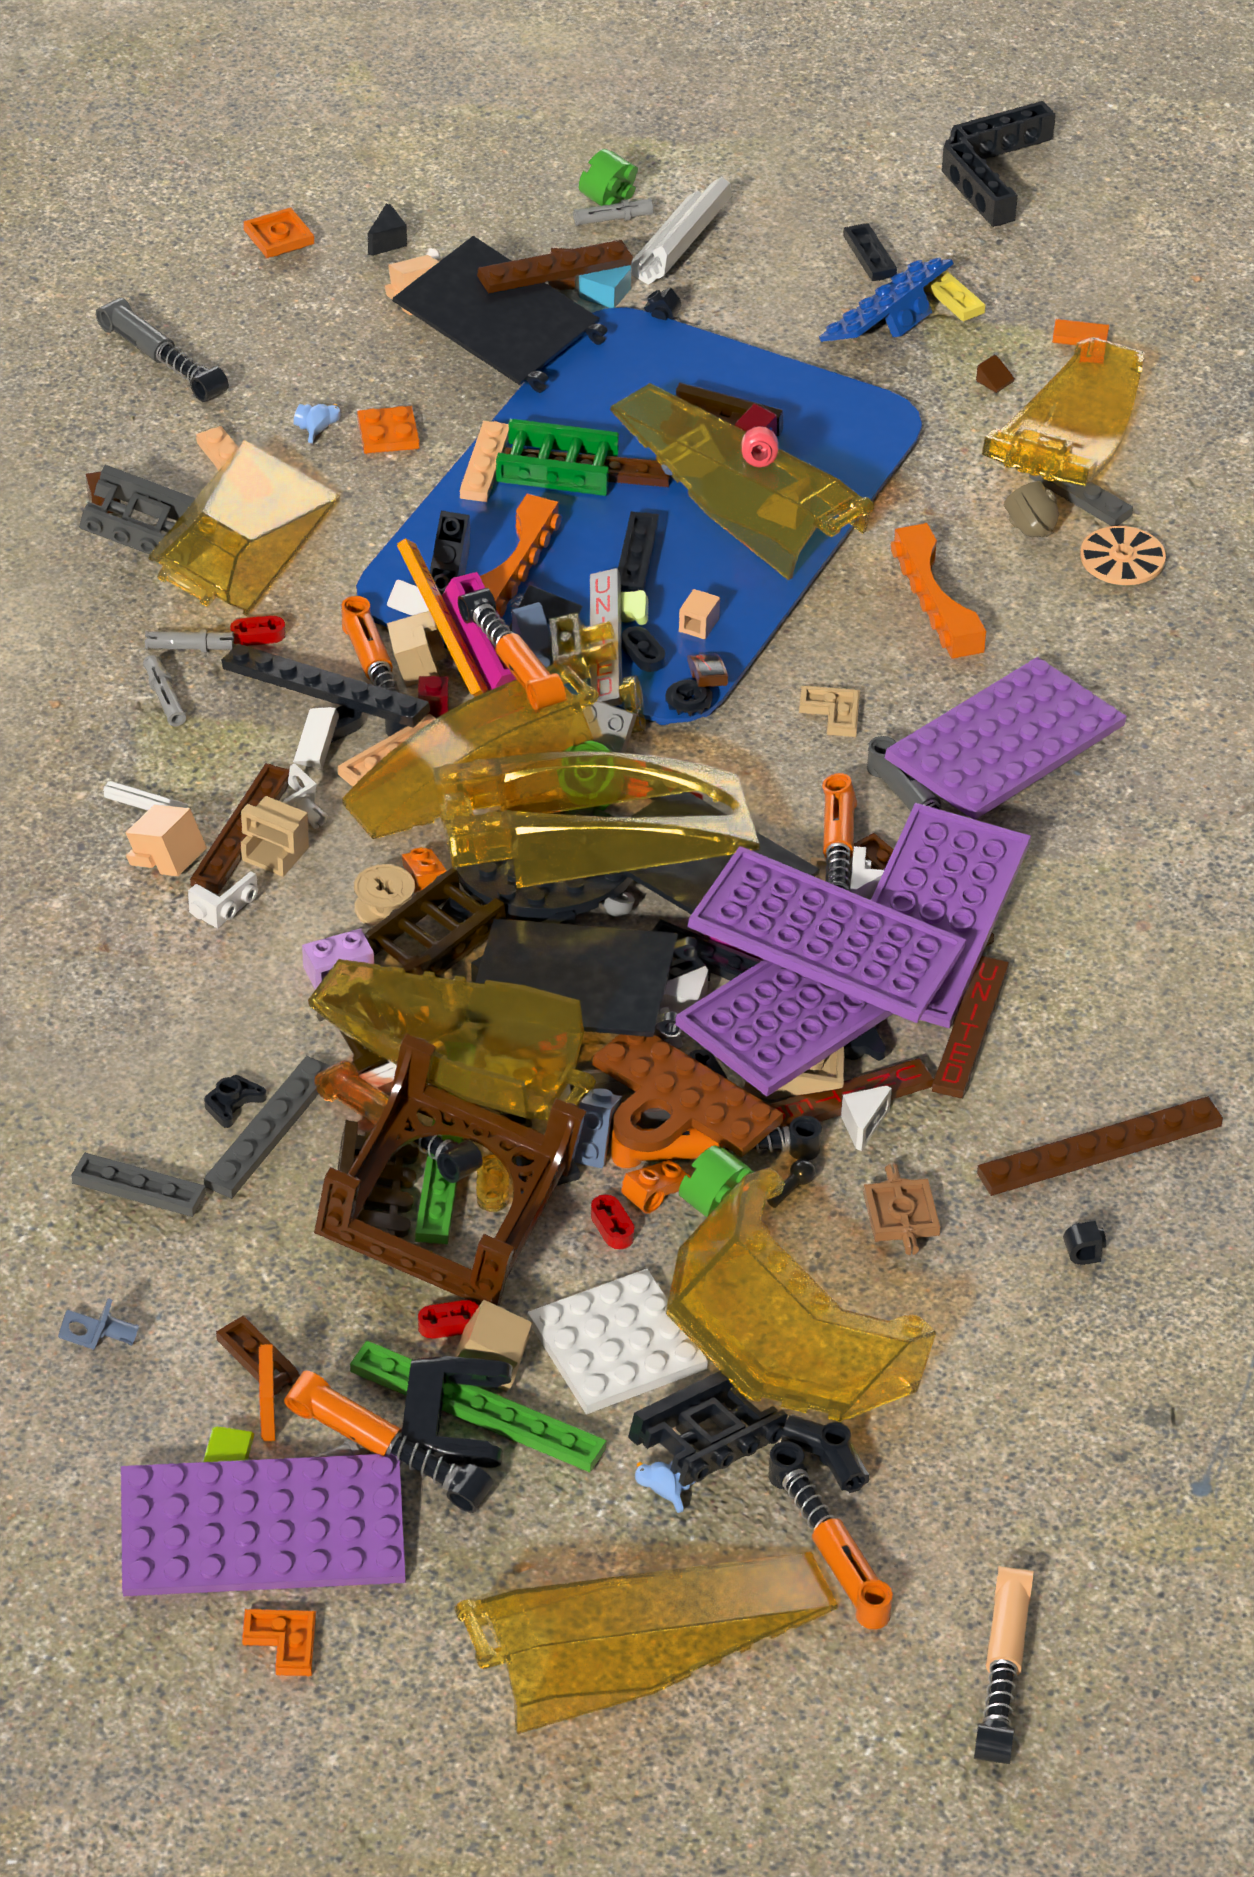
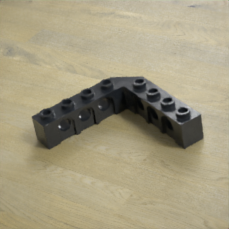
M1044 101L953 125L950 137L943 146L941 171L992 227L1015 221L1018 195L1011 187H1007L1000 180L998 173H994L988 167L985 159L1053 140L1056 114Z

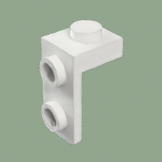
M396 580L387 602L388 607L411 616L429 611L417 586Z
M250 871L220 897L195 884L188 890L189 913L218 929L227 920L232 919L247 903H251L258 893L257 874Z

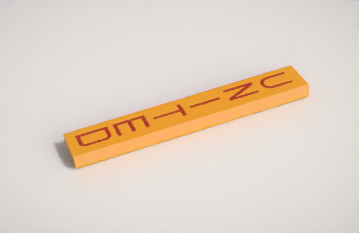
M405 538L397 543V547L470 694L481 699L488 696L490 692L416 544Z

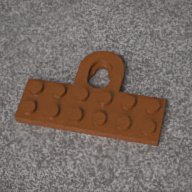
M619 1034L593 1055V1066L635 1091L615 1111L613 1125L614 1134L619 1142L632 1150L653 1152L664 1149L692 1126L738 1156L743 1157L783 1122L782 1112L656 1035L654 1037ZM648 1109H663L671 1115L666 1122L654 1130L641 1131L637 1128L641 1115Z

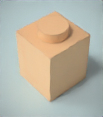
M693 589L680 608L679 632L706 639L719 620L720 597Z

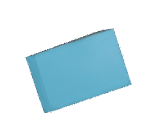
M630 265L579 275L580 299L608 308H616L631 290Z

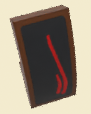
M718 654L687 655L692 678H696L698 687L727 686V670Z

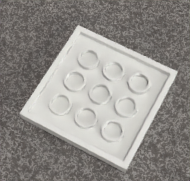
M648 1269L527 1312V1320L532 1322V1329L586 1414L707 1370L708 1360Z

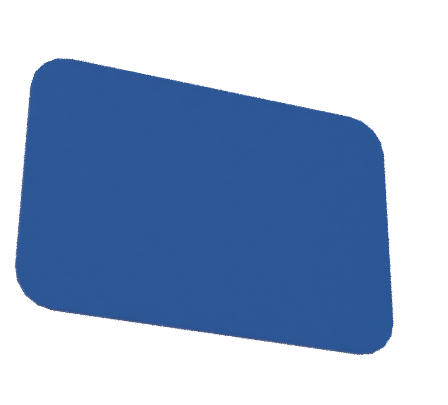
M627 307L605 308L592 312V314L599 317L597 324H602L607 328V333L603 336L606 338L605 341L597 345L584 333L539 370V372H544L548 375V381L544 383L547 388L543 392H536L526 380L492 421L508 424L510 419L617 432L619 433V453L617 457L658 461L656 454L671 446L664 442L660 427L662 423L668 424L673 415L671 406L673 403H676V388L679 383H684L783 410V430L780 436H776L778 440V455L774 462L761 468L746 466L741 462V454L733 452L729 458L724 459L725 465L703 478L670 475L668 487L608 482L606 496L496 482L495 478L488 502L460 499V488L477 441L476 438L366 567L356 585L357 596L364 597L370 602V613L374 623L388 628L387 623L411 616L387 606L396 580L417 586L397 547V543L405 538L414 542L430 572L441 510L470 515V549L465 575L478 572L480 576L500 566L516 550L520 541L516 533V510L526 494L557 501L558 514H561L560 527L551 534L548 546L542 548L536 565L532 564L526 581L520 583L515 598L509 600L506 611L500 618L504 620L505 625L510 626L512 610L519 607V605L514 603L521 601L519 596H524L529 585L583 606L572 633L547 624L553 643V668L547 670L550 674L557 673L565 691L591 698L590 574L618 568L631 511L659 514L656 537L644 592L649 600L648 621L645 625H639L636 620L631 622L621 621V640L623 631L629 627L647 629L665 650V665L660 670L654 672L641 670L621 646L622 704L615 707L637 714V717L655 721L659 725L690 722L709 716L725 701L916 444L922 430V422L919 411L908 399L889 390L669 318L666 321L652 317L650 312ZM691 418L686 429L694 431L699 419ZM717 425L712 436L720 437L725 426ZM507 442L506 448H512L513 444ZM524 446L523 448L531 450H540V448L530 446ZM553 449L551 450V451H554V452H565V453L568 452V451L553 450ZM807 479L811 482L810 512L797 530L762 518L758 514L770 497ZM693 589L720 597L719 620L706 639L679 632L680 608ZM441 635V638H442V641H443V644H444V648L448 649V647H447V645H446V643H445V641H444V639H443V637H442V635ZM718 654L727 670L728 684L727 686H708L713 695L710 709H704L702 715L694 712L691 717L688 713L678 715L676 710H670L668 703L665 702L666 691L669 686L682 680L697 681L696 678H692L687 655ZM693 695L691 698H689L688 700H684V701H689L690 699H694V695Z

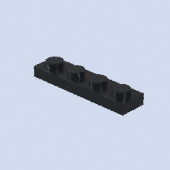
M630 512L618 566L621 575V592L644 591L659 522V514Z

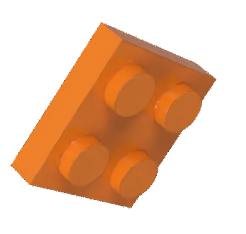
M291 207L243 222L244 231L266 258L276 257L280 254L314 244V234Z
M412 406L371 408L357 411L364 454L419 449V437Z

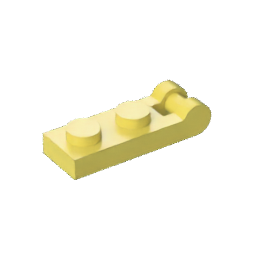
M947 270L923 287L924 292H930L962 321L985 313V304Z

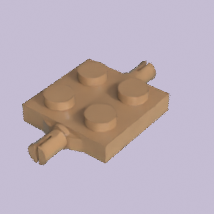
M893 1163L892 1168L891 1164H888L885 1167L888 1180L881 1183L865 1184L863 1189L875 1242L903 1240L905 1253L911 1255L912 1250V1255H915L919 1251L916 1238L940 1235V1224L928 1179L909 1180L900 1178L898 1165Z

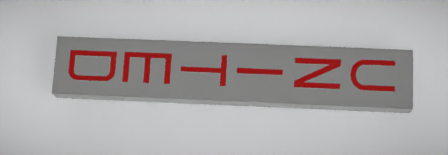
M618 568L590 574L591 698L612 706L622 704L621 575Z

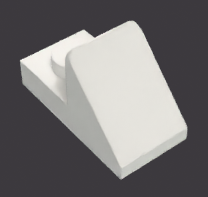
M854 846L850 891L871 900L884 870L871 869V860H865L866 847Z

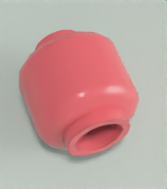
M759 426L746 432L741 445L745 461L753 467L759 468L766 467L774 462L778 455V440L773 431Z

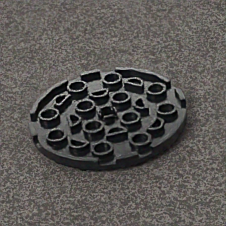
M558 798L549 801L516 804L496 810L482 817L463 833L455 850V869L458 871L459 883L470 896L475 894L481 898L483 905L488 904L496 897L504 903L506 914L521 917L549 918L557 915V912L574 910L576 915L598 908L600 901L608 897L613 899L618 897L627 889L633 879L586 852V846L581 845L577 840L580 835L584 834L579 830V827L585 823H591L602 836L622 822L607 812L594 808L591 804L566 802Z

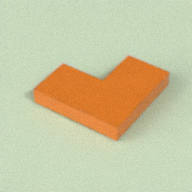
M1056 319L1052 343L1079 346L1077 362L1103 365L1109 325Z
M273 1344L260 1345L259 1400L261 1438L263 1442L275 1441Z
M245 1609L242 1635L243 1645L277 1646L276 1675L312 1676L316 1611Z

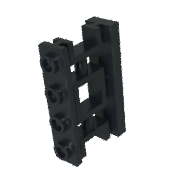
M733 1364L634 1412L628 1438L636 1446L643 1443L646 1449L659 1443L663 1445L674 1456L670 1471L674 1474L680 1473L678 1482L685 1487L695 1481H702L707 1475L719 1469L729 1467L733 1462L744 1456L753 1455L758 1449L770 1443L778 1442L782 1437L788 1414L783 1410L777 1412L778 1409L774 1406L761 1412L747 1400L750 1384L746 1381L740 1382L743 1372ZM725 1402V1405H726L730 1410H728L724 1405H722V1403ZM710 1418L723 1431L711 1436L698 1424ZM740 1420H743L749 1427L746 1428V1425ZM676 1427L675 1429H676L681 1435H678L672 1428ZM690 1445L695 1446L699 1452L696 1453V1450Z

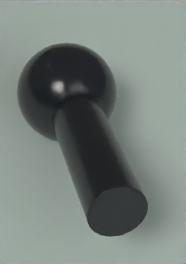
M806 1159L795 1161L790 1167V1176L767 1197V1203L771 1207L776 1208L798 1185L809 1184L815 1177L814 1165Z

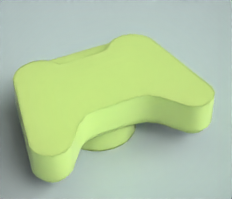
M644 591L621 592L622 622L636 620L639 625L647 623L649 600Z

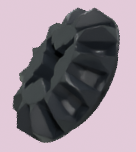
M682 680L673 683L667 689L665 702L668 703L670 710H676L678 715L688 713L690 717L694 712L702 715L704 709H710L713 699L710 688L708 686L698 687L695 680ZM694 695V699H690L689 701H684V700H688L689 698H691V697Z

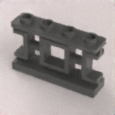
M105 464L94 495L105 498L102 506L87 502L82 513L79 528L181 567H187L195 541L184 538L187 529L198 534L202 533L212 504ZM114 498L125 501L128 505L114 501ZM137 510L158 518L156 526L131 518L133 511ZM111 511L116 514L122 515V517L119 518L111 514H108L107 512ZM170 518L178 522H181L182 524L178 525L176 523L168 521L167 519ZM161 531L170 533L172 535H175L176 537L172 538L167 535L161 534Z

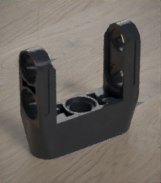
M452 1356L412 1359L401 1437L404 1438L406 1436V1440L414 1445L418 1443V1447L425 1451L431 1450L430 1454L437 1458L443 1457L442 1461L450 1465L465 1466L466 1464H471L482 1468L499 1467L503 1453L501 1448L485 1440L439 1436L445 1383L497 1388L511 1382L512 1365L503 1361Z

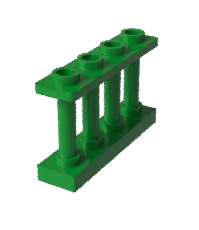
M518 419L509 420L508 442L513 444L510 454L498 453L496 482L607 495L609 467H605L604 463L607 456H618L619 433ZM524 446L540 448L538 457L521 456ZM551 450L568 451L565 461L549 459ZM579 453L595 455L593 464L576 463Z

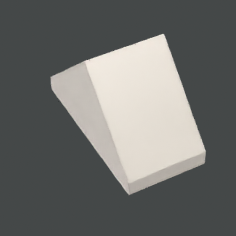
M706 966L667 981L661 1009L668 1006L670 1011L679 1014L704 998L708 989V969Z
M882 1086L843 1095L841 1117L856 1149L860 1151L864 1149L889 1112L892 1088Z

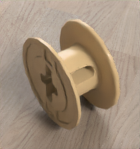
M390 864L375 865L359 873L354 881V892L358 897L354 903L355 914L359 920L370 927L376 926L389 916L394 909L401 907L410 900L415 890V881L411 874L399 866Z

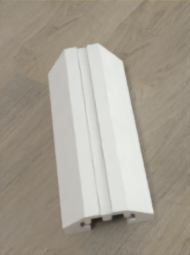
M720 177L713 181L703 193L696 191L687 196L632 260L630 265L632 275L648 285L657 278L663 277L732 197L730 182Z

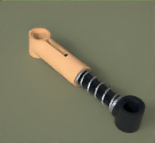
M1002 1566L998 1568L993 1620L986 1660V1669L990 1673L988 1676L990 1684L986 1689L988 1696L985 1699L984 1719L981 1724L978 1723L974 1753L975 1760L1010 1764L1014 1728H1011V1720L1008 1716L1013 1711L1010 1707V1703L1014 1700L1011 1692L1016 1688L1013 1679L1020 1675L1022 1670L1025 1632L1034 1571Z

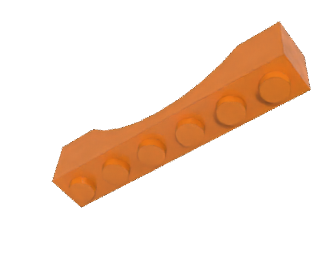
M526 494L516 510V533L520 540L516 550L500 566L486 574L480 575L485 588H488L494 597L496 609L500 617L504 615L509 600L515 598L520 583L526 581L532 564L536 565L542 548L548 546L551 534L560 527L561 514H558L557 501Z
M928 523L895 529L894 541L891 542L892 555L894 558H898L903 575H907L910 581L912 592L918 595L921 609L923 612H927L930 625L933 630L937 631L942 648L947 649L951 659L984 653L986 629L977 613L952 600L941 590L933 577L931 569L935 563L937 540Z

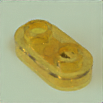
M636 675L625 677L622 684L619 685V694L622 702H624L625 710L637 714L632 733L645 731L646 722L643 715L644 703L640 681Z
M487 1155L482 1158V1167L477 1170L476 1201L481 1209L496 1212L504 1209L509 1203L510 1176L505 1166L495 1155Z

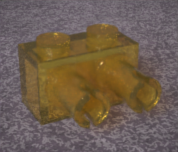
M578 612L549 619L553 661L563 684L591 678L590 668H592V665L617 660L613 641L590 647L592 643L615 638L610 620L585 627L581 623Z

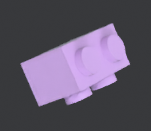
M361 928L302 945L303 968L316 991L354 981L355 977L360 974L364 978L375 975L374 952Z

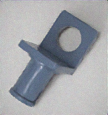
M108 1298L99 1320L67 1310L58 1337L93 1350L99 1338H103V1336L132 1346L139 1325L111 1317L109 1310L113 1299ZM72 1322L82 1323L86 1327L87 1333L76 1335L70 1331L69 1324Z

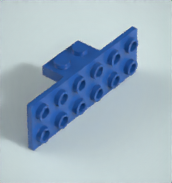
M939 257L928 262L917 260L907 266L908 269L894 275L889 284L878 287L873 296L861 300L856 309L845 312L840 321L829 324L826 327V331L819 336L820 341L857 338L883 318L886 320L892 337L902 336L933 312L923 287L954 264L952 259L941 260Z

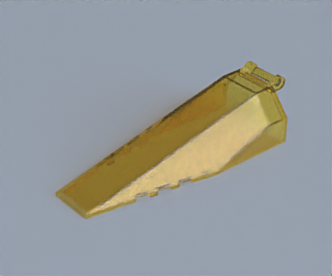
M651 383L613 404L610 408L611 412L637 437L638 441L645 448L649 447L656 454V460L661 465L665 464L672 471L674 480L685 485L688 489V495L711 519L788 580L793 578L799 553L816 528H819L829 537L838 534L841 528L848 523L862 534L867 531L870 513L874 511V504L868 497L862 498L838 478L779 448L778 455L773 463L766 467H753L745 461L741 451L742 439L746 434L745 431Z
M810 1551L570 1583L500 1589L460 1601L456 1604L454 1611L458 1620L462 1621L466 1627L476 1651L474 1657L478 1667L487 1669L506 1664L514 1700L515 1730L517 1734L652 1695L691 1677V1672L706 1665L713 1667L721 1663L722 1658L738 1650L740 1653L751 1649L753 1643L766 1637L773 1639L786 1633L791 1628H797L838 1609V1604ZM489 1625L498 1645L497 1648L489 1646L481 1627Z

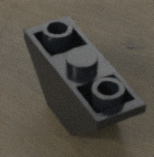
M443 510L440 512L430 574L441 595L452 578L465 575L470 549V515Z

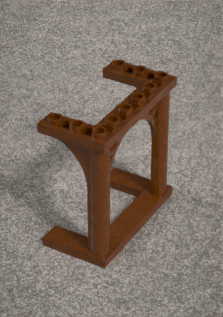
M406 1033L401 1042L390 1097L348 1174L330 1167L325 1175L314 1233L466 1300L473 1301L478 1305L483 1300L499 1306L506 1280L561 1176L567 1177L572 1168L586 1111L573 1103L564 1102L556 1098L551 1107L544 1135L534 1128L525 1127L509 1120L503 1115H497L483 1109L476 1103L467 1102L443 1089H437L428 1085L436 1046L422 1038H416ZM421 1113L434 1119V1125H423L419 1121L417 1114ZM407 1121L410 1122L415 1131H406L409 1128V1123H406ZM432 1135H452L469 1139L491 1151L502 1162L509 1173L513 1187L512 1205L495 1238L483 1234L478 1243L472 1269L357 1220L390 1159L399 1149L416 1139ZM520 1156L533 1163L527 1166H517L512 1162V1159ZM519 1175L527 1176V1182L522 1181Z

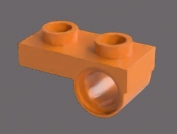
M415 848L410 853L402 854L403 866L415 881L414 893L423 890L437 876L447 871L431 848Z
M668 1160L626 1173L622 1182L621 1192L644 1213L649 1214L661 1205L666 1195L679 1192L680 1184L685 1175L689 1178L691 1177L678 1164Z

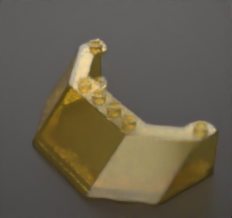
M772 1167L745 1175L679 1247L665 1313L746 1399L760 1402L761 1397L780 1401L783 1408L807 1413L808 1409L828 1413L827 1419L841 1422L918 1391L936 1331L918 1315H903L889 1321L842 1309L770 1236L769 1228L761 1221L766 1200L780 1195L784 1188V1180Z

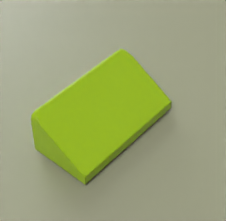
M213 1427L203 1462L248 1460L255 1436L254 1433L233 1428Z

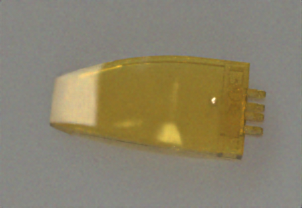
M1095 337L1077 342L1073 357L1043 389L1001 429L994 428L985 436L982 455L1003 463L1004 467H1015L1017 471L1030 473L1032 476L1041 475L1043 479L1048 481L1057 480L1086 486L1109 464L1123 441L1136 400L1144 352Z

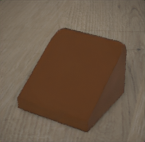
M992 355L977 367L976 381L995 393L1004 389L1015 380L996 355Z

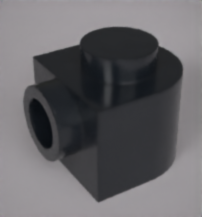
M670 287L664 291L656 290L647 297L648 302L644 309L646 312H650L652 317L665 321L667 318L673 320L680 311L682 303Z
M1096 1221L1073 1224L1064 1232L1063 1240L1070 1260L1073 1263L1086 1265L1101 1262L1102 1248H1106V1236L1103 1228L1098 1229Z

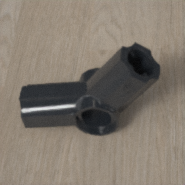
M793 1414L792 1416L789 1415L782 1433L781 1442H793L798 1444L802 1450L818 1455L820 1461L830 1468L842 1491L853 1493L861 1490L869 1482V1473L850 1441L851 1432L846 1425L839 1422H830L822 1425Z

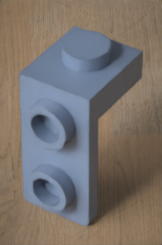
M607 1089L590 1090L581 1100L579 1108L585 1110L586 1115L574 1157L575 1163L603 1168L606 1162L611 1119L617 1108L621 1105L622 1096L613 1095Z

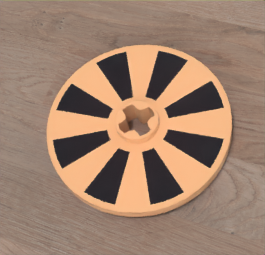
M1110 526L1098 529L1085 538L1081 545L1080 558L1085 569L1102 581L1117 585H1137L1148 582L1161 573L1165 565L1166 553L1159 540L1146 531L1128 526Z

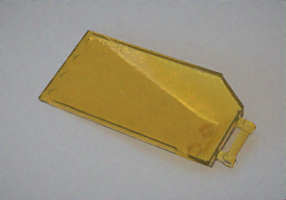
M243 440L150 553L148 559L163 565L157 579L164 583L168 581L198 598L202 605L209 607L214 599L218 597L232 606L243 609V614L248 616L335 506L340 495Z

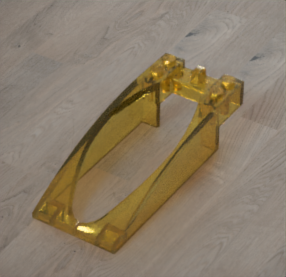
M589 751L513 755L492 759H476L472 762L433 767L436 799L452 868L511 859L517 888L734 854L739 846L751 851L760 850L758 837L738 775L721 769L657 756ZM690 791H700L712 797L713 802L720 801L730 806L733 810L732 814L723 816L642 818L549 814ZM498 806L499 812L490 811L480 815H474L473 813L474 809Z

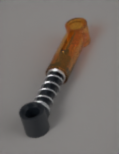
M341 1060L315 1076V1086L324 1100L328 1102L338 1100L376 1125L390 1096L361 1078L350 1062ZM407 1121L406 1123H409V1128L406 1131H415L410 1122ZM432 1135L410 1142L413 1147H419L422 1153H428L431 1159H436L439 1172L443 1178L451 1183H456L479 1170L483 1164L480 1150L469 1140L458 1143L450 1139L444 1141L442 1135H439L440 1138L438 1135Z

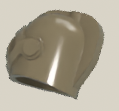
M1041 481L1023 485L1006 498L1004 507L1010 515L1009 521L1024 535L1033 538L1048 537L1054 533L1053 528L1057 525L1059 517L1056 496L1052 490H1046Z

